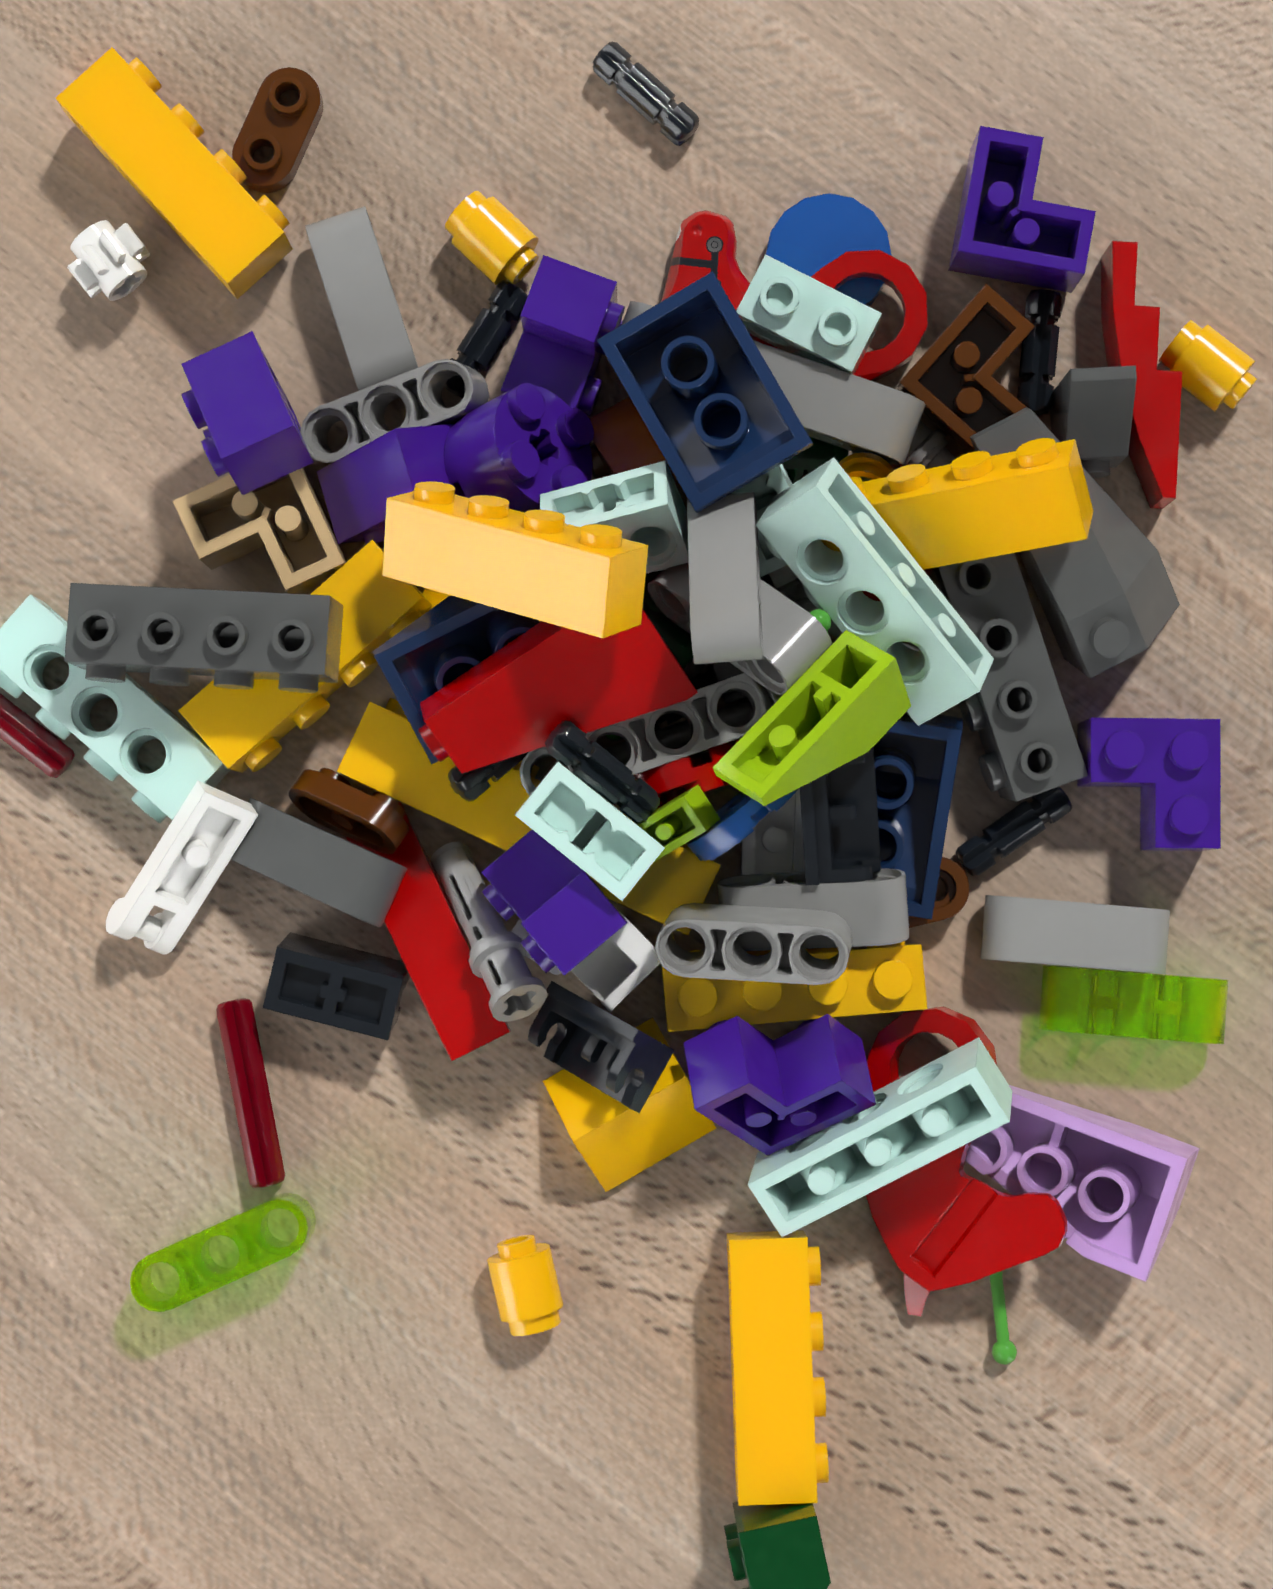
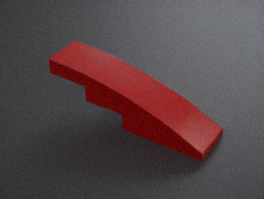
M1112 241L1101 256V324L1107 367L1136 366L1137 381L1128 454L1150 508L1163 509L1176 499L1182 372L1157 370L1160 307L1135 305L1138 242Z
M405 811L403 818L409 826V832L393 854L378 852L355 840L346 838L351 843L408 868L384 922L451 1061H454L511 1032V1029L507 1022L495 1019L490 1011L488 1003L491 995L483 978H478L474 975L468 960L471 946Z

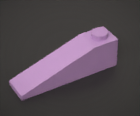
M1009 1085L1012 1089L1010 1122L971 1141L965 1161L981 1174L989 1175L1012 1195L1028 1192L1051 1194L1059 1201L1067 1218V1234L1065 1238L1069 1246L1087 1259L1146 1282L1180 1208L1200 1148L1130 1122Z

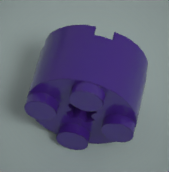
M523 383L470 411L450 428L444 446L445 470L450 484L452 485L459 481L467 498L479 495L497 496L507 499L509 501V509L520 512L540 510V494L591 481L593 461L589 443H591L594 437L593 426L588 416L582 410L577 408L571 409L553 392L530 383Z

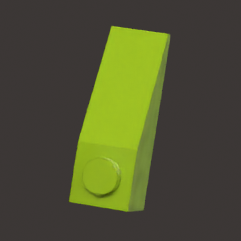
M845 630L713 767L715 775L758 803L766 806L869 752L911 707L896 658Z

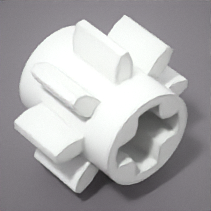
M99 221L82 231L71 244L70 249L77 257V260L68 265L67 268L91 298H94L103 291L110 301L121 299L140 286L147 277V271L140 262L149 257L150 253L128 223H124L115 230L109 221Z

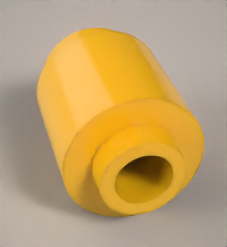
M474 191L454 209L445 223V229L453 236L452 244L495 285L507 279L512 284L518 283L531 271L539 259V256L534 252L539 240L538 237L494 196L487 199L480 191Z
M1192 320L1182 328L1159 358V361L1168 367L1170 371H1181L1182 387L1214 412L1223 402L1231 409H1234L1257 380L1248 372L1255 363L1254 359L1208 324L1201 328Z
M521 1235L499 1242L497 1244L498 1253L489 1257L487 1263L501 1321L509 1324L510 1333L513 1336L532 1335L558 1326L561 1323L558 1310L563 1307V1300L550 1245L547 1243H536L534 1235Z

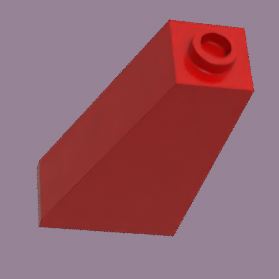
M643 609L641 625L606 638H599L541 621L422 701L420 706L426 724L418 730L438 761L442 762L450 757L459 771L466 773L545 747L547 737L562 721H571L584 733H588L686 701L698 692Z

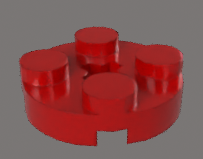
M739 740L708 749L709 752L699 753L690 757L686 756L634 775L635 780L641 778L656 790L660 798L658 808L696 785H699L704 793L730 785L715 775L713 767Z

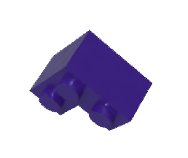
M980 126L970 148L948 271L1063 292H1073L1085 274L1096 211L1033 200L1044 137Z
M543 255L520 315L523 332L501 387V394L520 384L530 383L553 392L571 409H580L590 416L603 380L594 377L602 354L605 355L597 340L620 327L623 323L622 316L625 306L617 303V282Z
M253 331L181 364L191 386L190 390L181 394L183 401L198 429L205 426L208 427L203 430L206 439L202 440L201 443L209 462L218 477L229 472L242 495L314 463L300 433L301 426Z
M454 424L395 428L317 471L338 544L364 541L365 545H367L371 540H374L381 548H384L387 498L414 491L415 484L419 482L433 481L450 484L444 464V446L447 434ZM459 481L452 484L455 487V495L466 497Z
M1091 717L1077 724V743L1088 776L1077 780V787H1140V850L1207 851L1221 849L1220 719Z
M534 830L528 832L481 872L490 882L481 892L506 921L515 914L521 919V925L530 935L520 943L545 973L556 966L565 976L628 923L584 870Z
M829 1014L818 1019L804 1021L797 1029L775 1040L770 1039L739 1016H735L729 1020L719 1021L710 1026L707 1031L683 1042L694 1109L767 1156L876 1105L862 1038Z

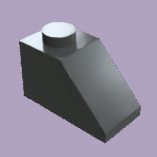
M1136 366L1070 369L1053 391V403L1050 409L1051 432L1060 442L1076 440L1081 464L1093 479L1109 476L1110 468L1117 467L1128 456L1137 381Z

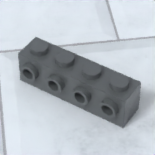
M1015 553L925 569V573L994 658L980 692L959 703L961 713L970 731L978 730L985 751L984 755L979 756V765L990 791L998 790L1000 798L1017 802L1088 776Z
M70 583L64 661L86 670L85 679L99 682L123 683L125 682L126 672L150 673L149 682L159 685L189 686L190 675L214 676V686L221 688L253 689L254 679L279 680V690L316 693L318 692V682L338 683L343 605L328 595Z

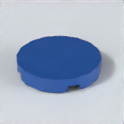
M830 193L804 198L784 211L770 232L766 255L809 277L848 251L881 250L892 256L887 231L874 211L854 198ZM861 277L848 280L836 290L867 306H871L886 284L880 279Z
M798 789L766 806L758 803L743 792H739L716 812L720 820L706 832L687 842V846L700 861L716 859L754 831L753 827L769 812L774 810L777 812Z

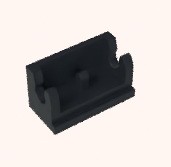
M873 746L869 752L799 788L806 885L865 881L873 879L872 872H881Z
M290 932L277 946L263 1008L389 1040L391 1031L397 1023L401 1007H399L400 1000L410 975L403 961Z
M551 981L546 989L548 996L530 1027L528 1041L540 1047L546 1040L550 1028L557 1024V1031L550 1039L544 1057L628 1108L640 1113L671 1058L674 1049Z

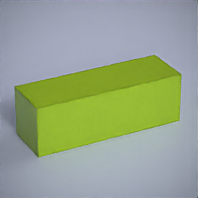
M696 785L656 809L645 822L635 824L665 847L655 860L657 861L706 832L720 820V817L700 786Z

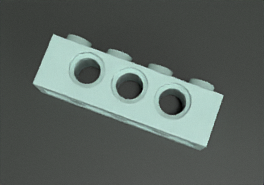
M834 457L774 496L756 524V527L763 534L766 546L775 557L786 562L803 583L809 600L817 608L826 611L842 633L847 630L896 658L911 704L907 713L918 726L980 692L994 658ZM821 540L834 543L841 552L829 549ZM862 591L873 593L881 601H874L868 598ZM902 641L916 645L921 651L910 649Z
M30 594L0 628V687L15 698H18L23 691L42 707L35 716L47 728L63 740L71 733L74 734L90 748L83 758L112 782L120 774L138 790L131 798L132 801L159 823L166 816L171 820L174 819L197 781L215 788L230 769L222 763L200 736L127 673L123 683L92 681L85 679L86 670L68 663L69 676L66 682L57 689L48 690L42 678L44 667L54 658H65L67 621L45 602ZM112 698L118 711L116 721L109 729L97 732L90 722L91 709L99 700ZM159 739L166 750L165 761L157 771L145 774L137 762L138 751L145 742Z
M979 1037L874 1092L875 1106L769 1156L761 1151L757 1153L748 1186L781 1237L1010 1122L1012 1089Z

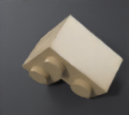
M304 468L296 470L245 495L241 494L229 474L172 501L199 560L211 570L265 546L285 590L289 594L309 595L347 562Z

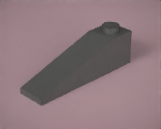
M1027 407L970 436L975 451H986L990 456L1016 451L1022 444L1039 438H1052L1056 443L1060 442L1037 415ZM1083 468L1093 507L1088 538L1021 551L1019 554L1064 659L1089 678H1092L1148 649L1180 604L1156 547Z

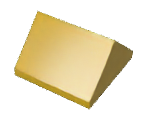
M653 1017L635 1027L670 1047ZM674 1053L640 1113L628 1108L565 1069L543 1080L573 1143L605 1192L716 1129L712 1120L694 1109L690 1081Z

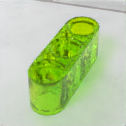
M1043 965L1039 1029L1224 1044L1228 980Z
M283 1193L168 1243L137 1263L130 1279L132 1295L138 1304L145 1309L163 1312L174 1309L287 1258L301 1249L314 1233L316 1224L314 1209L306 1199L298 1194ZM278 1208L286 1209L294 1214L299 1224L298 1236L295 1240L282 1241L271 1234L267 1222L272 1210ZM222 1235L234 1240L240 1254L236 1266L230 1268L221 1267L213 1261L210 1256L209 1246L214 1236ZM155 1263H168L175 1268L180 1279L179 1289L176 1293L166 1294L155 1288L150 1276Z

